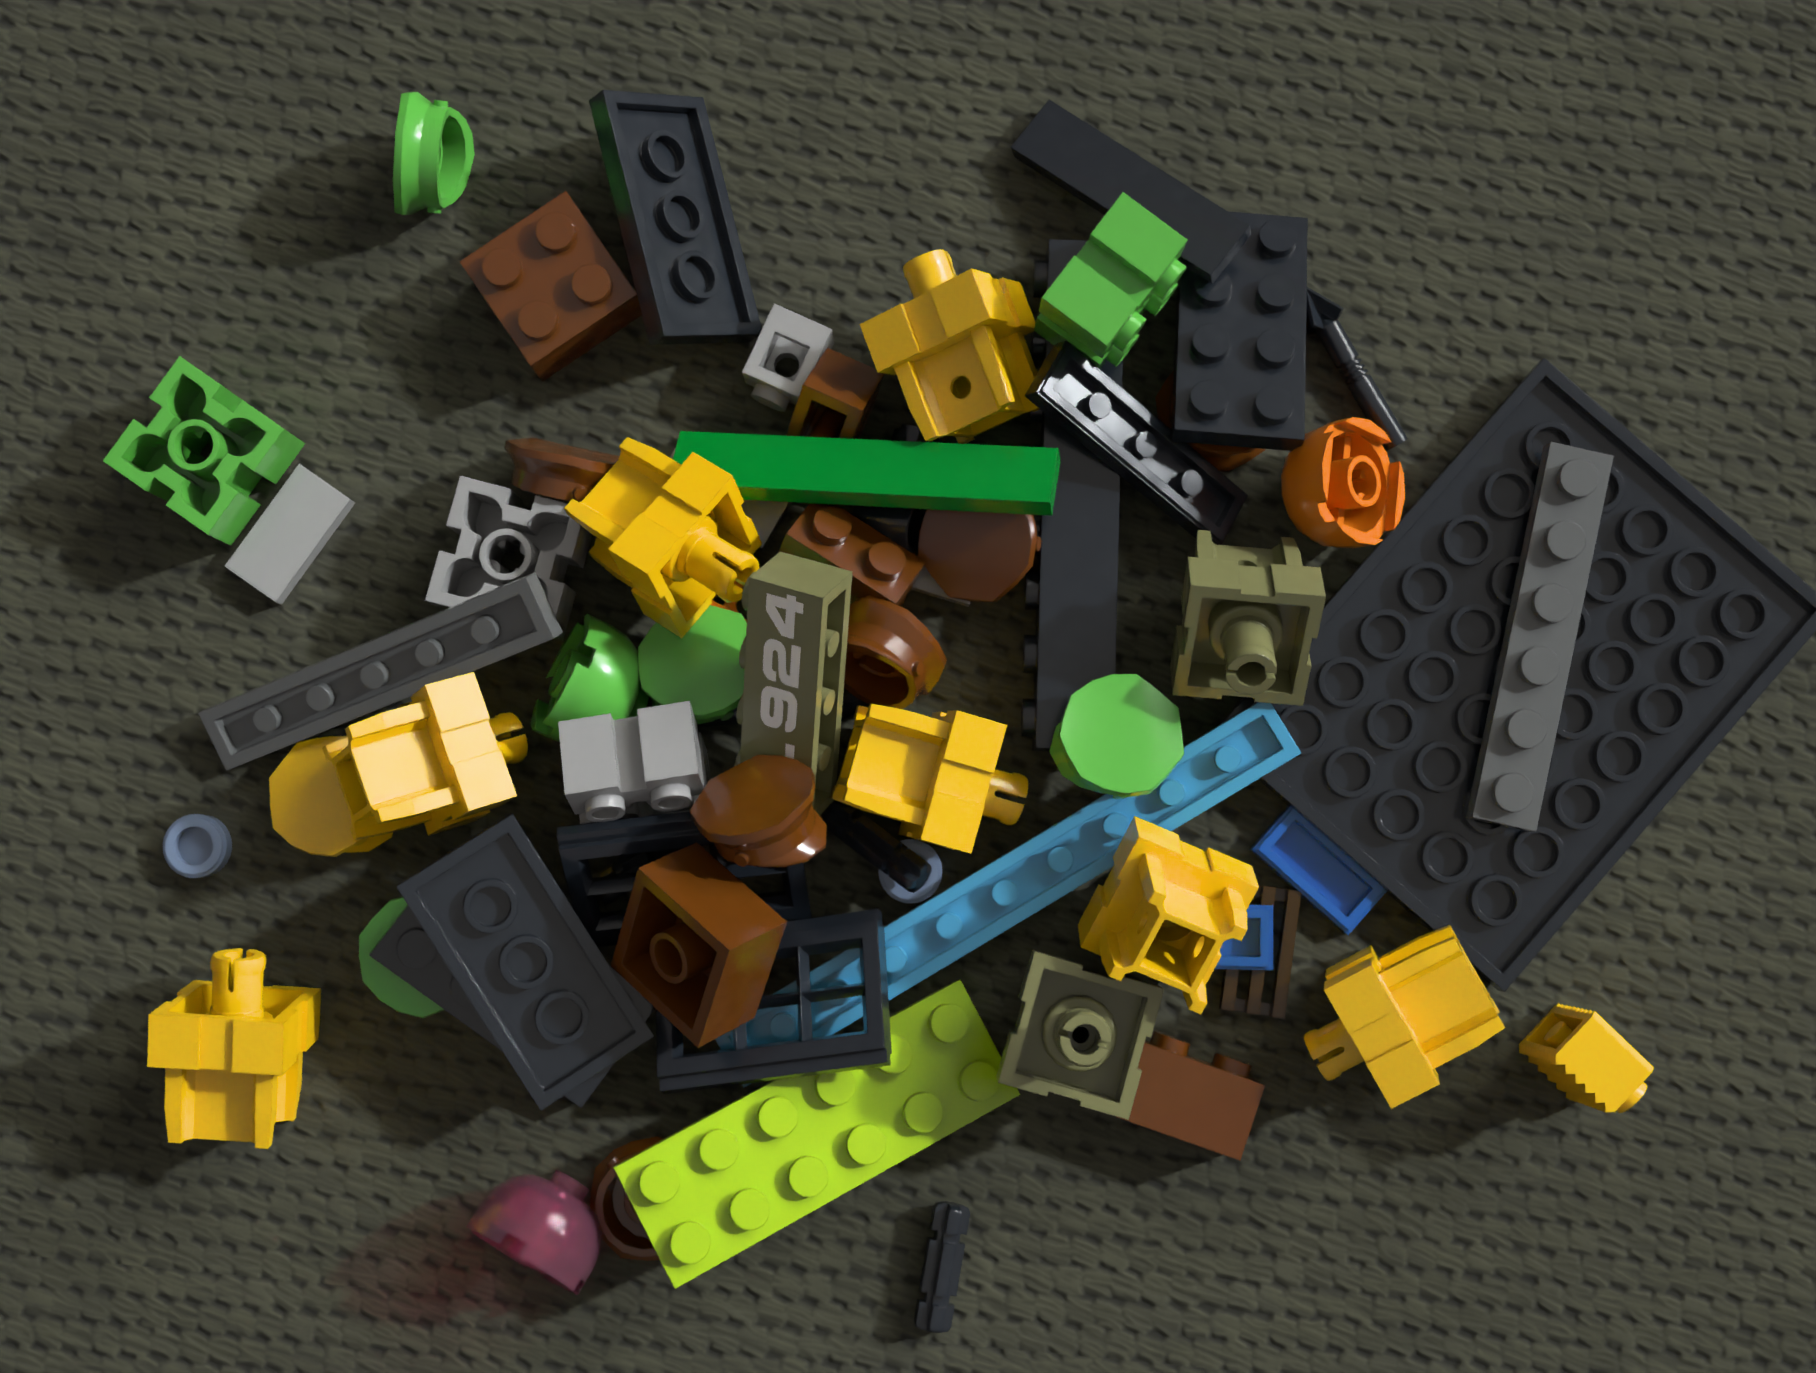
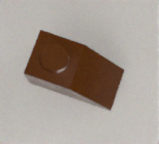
M827 348L803 383L786 436L860 439L885 374L878 373L873 367Z

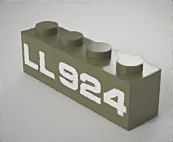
M779 552L760 569L751 573L742 593V606L747 610L746 637L743 640L739 653V664L745 670L744 690L736 713L737 723L742 725L741 749L736 757L734 766L756 755H780L800 761L810 767L815 775V792L812 806L820 816L834 801V799H831V795L837 783L853 571Z

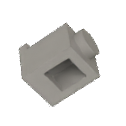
M774 304L742 371L746 384L754 387L751 397L763 405L781 412L786 411L789 403L796 405L803 383L827 348L832 349L834 345L832 329ZM783 358H792L798 362L799 369L795 375L783 377L775 371L777 363Z

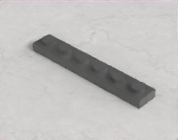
M1549 442L1543 446L1466 818L1526 832H1536L1613 455L1555 442Z
M534 572L215 704L198 714L227 771L408 698L424 685L470 673L552 640L562 634L563 631L537 574Z

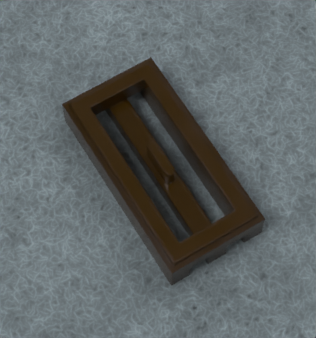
M1259 885L1254 896L1255 898H1260L1259 905H1273L1274 908L1275 900L1284 902L1271 1003L1261 1002L1265 970H1250L1247 999L1236 998L1239 969H1224L1219 1009L1285 1019L1301 893L1296 890Z

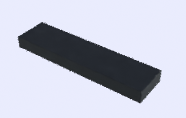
M1051 100L1046 102L1011 146L1015 158L1103 215L1109 211L1122 192L1127 194L1188 239L1178 261L1211 284L1215 282L1251 236L1249 224Z
M1065 340L1055 344L1027 390L1025 397L1193 537L1196 538L1197 530L1211 531L1212 542L1222 545L1248 495L1189 444L1171 441L1172 430L1068 341Z

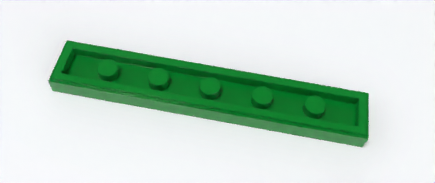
M680 431L673 460L682 464L694 452L732 474L743 500L1052 516L1061 462L1059 448Z

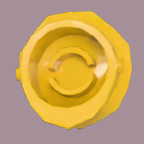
M347 735L326 736L297 742L269 777L270 810L273 829L294 848L312 855L337 857L344 852H369L392 838L393 835L392 832L385 835L353 840L350 827H352L351 816L333 763L330 760H326L322 749L325 745L343 739Z

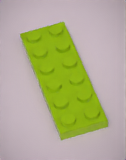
M956 980L890 1016L892 1049L890 1066L769 1081L613 1166L640 1223L675 1289L1020 1095L1017 1088L998 1083L996 1075L1001 1056L961 980Z

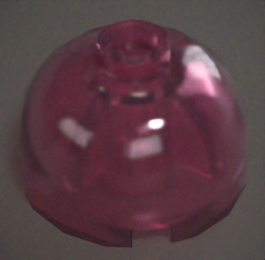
M555 1170L550 1180L529 1173L512 1176L494 1187L466 1226L472 1230L473 1234L522 1266H528L536 1272L545 1275L544 1279L576 1296L579 1295L590 1277L601 1250L602 1229L598 1215L583 1201L589 1189L558 1170Z

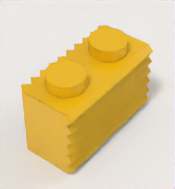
M1556 1004L1519 1043V1053L1527 1055L1530 1063L1538 1065V1071L1547 1074V1080L1556 1083L1558 1090L1566 1092L1567 1099L1603 1112L1617 1111L1618 1113H1623L1633 1107L1646 1092L1647 1085L1644 1081L1654 1069L1596 1011L1592 1012L1591 1010L1588 1011L1587 1009L1584 1010L1575 1006Z

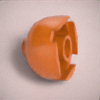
M1351 417L1328 423L1306 433L1303 445L1290 451L1286 456L1281 475V489L1287 514L1299 532L1322 546L1359 548L1376 545L1383 541L1380 539L1383 532L1394 530L1400 522L1405 502L1404 472L1400 461L1390 463L1387 452L1382 444L1392 442L1386 432L1371 420Z

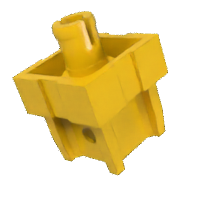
M941 249L930 251L913 258L903 266L904 277L908 282L914 299L904 304H899L860 324L877 372L897 375L909 410L925 441H933L944 436H955L959 444H966L975 440L974 436L1017 416L1040 410L1025 397L1027 390L1037 375V370L1024 336L1034 331L1036 322L1021 282L1003 277L1000 279L992 278L990 273L972 268L956 275L948 251Z
M626 437L619 445L621 453L619 460L582 502L571 499L564 509L568 516L596 536L595 544L589 551L591 557L614 577L632 588L631 592L643 614L680 638H683L712 604L711 600L716 594L728 603L737 602L742 599L743 589L735 585L734 582L737 581L745 586L751 573L759 569L758 560L753 554L762 545V542L752 519L746 516L741 505L744 503V500L732 474L694 452L680 464L655 448Z
M474 672L424 685L411 696L412 702L401 704L396 709L382 712L349 725L345 728L347 737L327 744L322 748L326 760H330L333 763L351 816L352 827H350L353 840L385 835L424 823L427 834L430 836L474 822L490 813L489 809L502 806L517 797L506 764L519 763L527 756L528 743L526 734L509 738L511 732L521 730L523 725L518 717L511 712L501 713L490 719Z
M870 704L869 707H856L853 729L831 799L861 811L900 821L901 826L898 835L970 854L973 850L982 815L999 820V822L1006 825H1013L1018 821L1024 804L995 796V792H999L1016 798H1026L1028 793V779L1025 775L995 769L1007 728L1006 724L958 710L947 711V713L933 712L932 716L928 717L908 710Z
M1134 816L1113 856L1114 866L1103 886H1097L1078 923L1080 946L1101 956L1102 964L1109 977L1122 981L1125 974L1133 971L1139 972L1182 990L1188 1009L1201 1015L1207 1005L1205 985L1221 958L1220 948L1223 942L1232 938L1242 941L1247 932L1246 910L1259 888L1253 867L1209 847L1206 851L1181 841L1178 834Z
M1448 925L1417 937L1379 958L1372 945L1326 969L1325 977L1327 981L1324 983V991L1339 1019L1319 1029L1307 1032L1304 1035V1041L1312 1059L1319 1060L1320 1063L1317 1064V1067L1328 1081L1336 1079L1342 1072L1365 1061L1392 1109L1440 1085L1435 1068L1476 1048L1503 1030L1505 1026L1498 1015L1500 1013L1498 1007L1470 962L1452 927Z
M241 948L220 950L211 957L212 981L193 980L177 992V997L174 1000L164 1002L148 1014L147 1067L165 1068L164 1110L168 1143H182L190 1139L252 1142L255 1144V1148L268 1149L272 1145L274 1124L276 1122L294 1121L296 1119L302 1086L303 1051L306 1052L319 1038L321 988L278 985L263 986L264 970L266 967V956L263 952L249 949L246 951V958H243V949Z

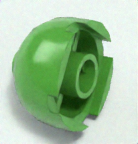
M589 614L584 616V625L577 622L560 647L546 677L553 676L548 690V695L551 696L549 704L539 699L536 701L531 719L532 731L560 742L558 722L609 713H611L613 720L638 716L637 709L646 708L649 696L641 689L638 671V649L628 636L612 625Z

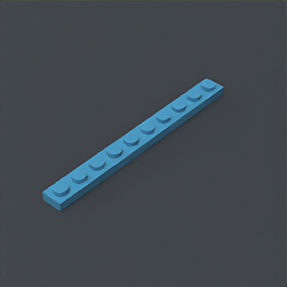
M1257 702L1184 746V756L1169 776L1150 794L1131 796L1124 799H1113V795L1104 794L884 926L888 999H893L1113 867V856L1134 816L1173 831L1301 754L1271 703ZM860 949L844 950L811 970L810 990L861 983ZM796 980L771 995L797 992ZM862 996L811 1002L813 1038L833 1035L863 1017ZM797 1004L757 1010L755 1018L746 1022L747 1046L799 1040ZM733 1030L715 1039L721 1050L733 1048ZM742 1084L743 1088L749 1085V1084Z

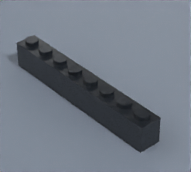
M1049 239L1045 260H1034L1033 298L1043 297L1073 256H1076L1086 244V240ZM1033 331L1031 334L1032 360H1043L1044 363L1054 345ZM1123 360L1117 367L1106 361L1100 370L1122 387ZM1040 409L1035 412H1029L1030 422H1041L1040 446L1029 447L1059 448L1061 462L1052 516L1034 515L1037 537L1041 538V548L1037 553V572H1027L1025 574L1024 609L1036 610L1035 635H1024L1023 673H1034V699L1022 698L1021 736L1033 737L1032 751L1049 752L1056 726L1061 722L1069 696L1092 680L1115 674L1120 475Z

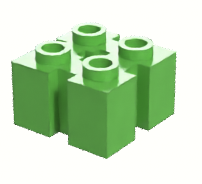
M1122 192L1092 231L1086 244L1076 256H1073L1043 295L1039 307L1040 314L1036 319L1034 331L1053 345L1065 340L1068 341L1099 369L1102 368L1106 361L1117 367L1140 336L1138 332L1147 320L1142 316L1144 311L1147 310L1156 316L1177 288V281L1187 268L1178 261V258L1181 256L1188 239Z
M179 356L149 397L162 408L148 427L133 419L103 462L143 490L167 501L166 506L207 535L232 546L261 506V504L249 497V494L262 477L277 484L305 443ZM207 444L213 446L210 456L205 459L200 453Z

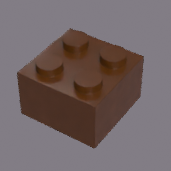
M566 191L459 261L542 382L642 315L637 293Z
M696 842L638 868L611 967L699 1048L755 1018L787 921Z

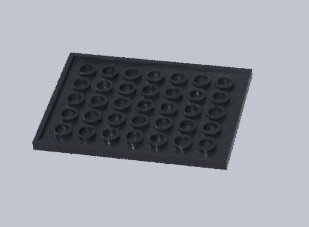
M1545 358L1532 368L1406 511L1396 528L1384 536L1383 541L1376 545L1325 603L1318 637L1312 638L1310 646L1311 670L1303 706L1271 703L1301 751V754L1258 779L1376 880L1394 900L1432 932L1450 925L1476 972L1495 989L1505 992L1816 631V591ZM1549 442H1555L1613 455L1614 457L1536 832H1526L1466 818L1543 446ZM1243 697L1220 724L1257 702H1254V698Z

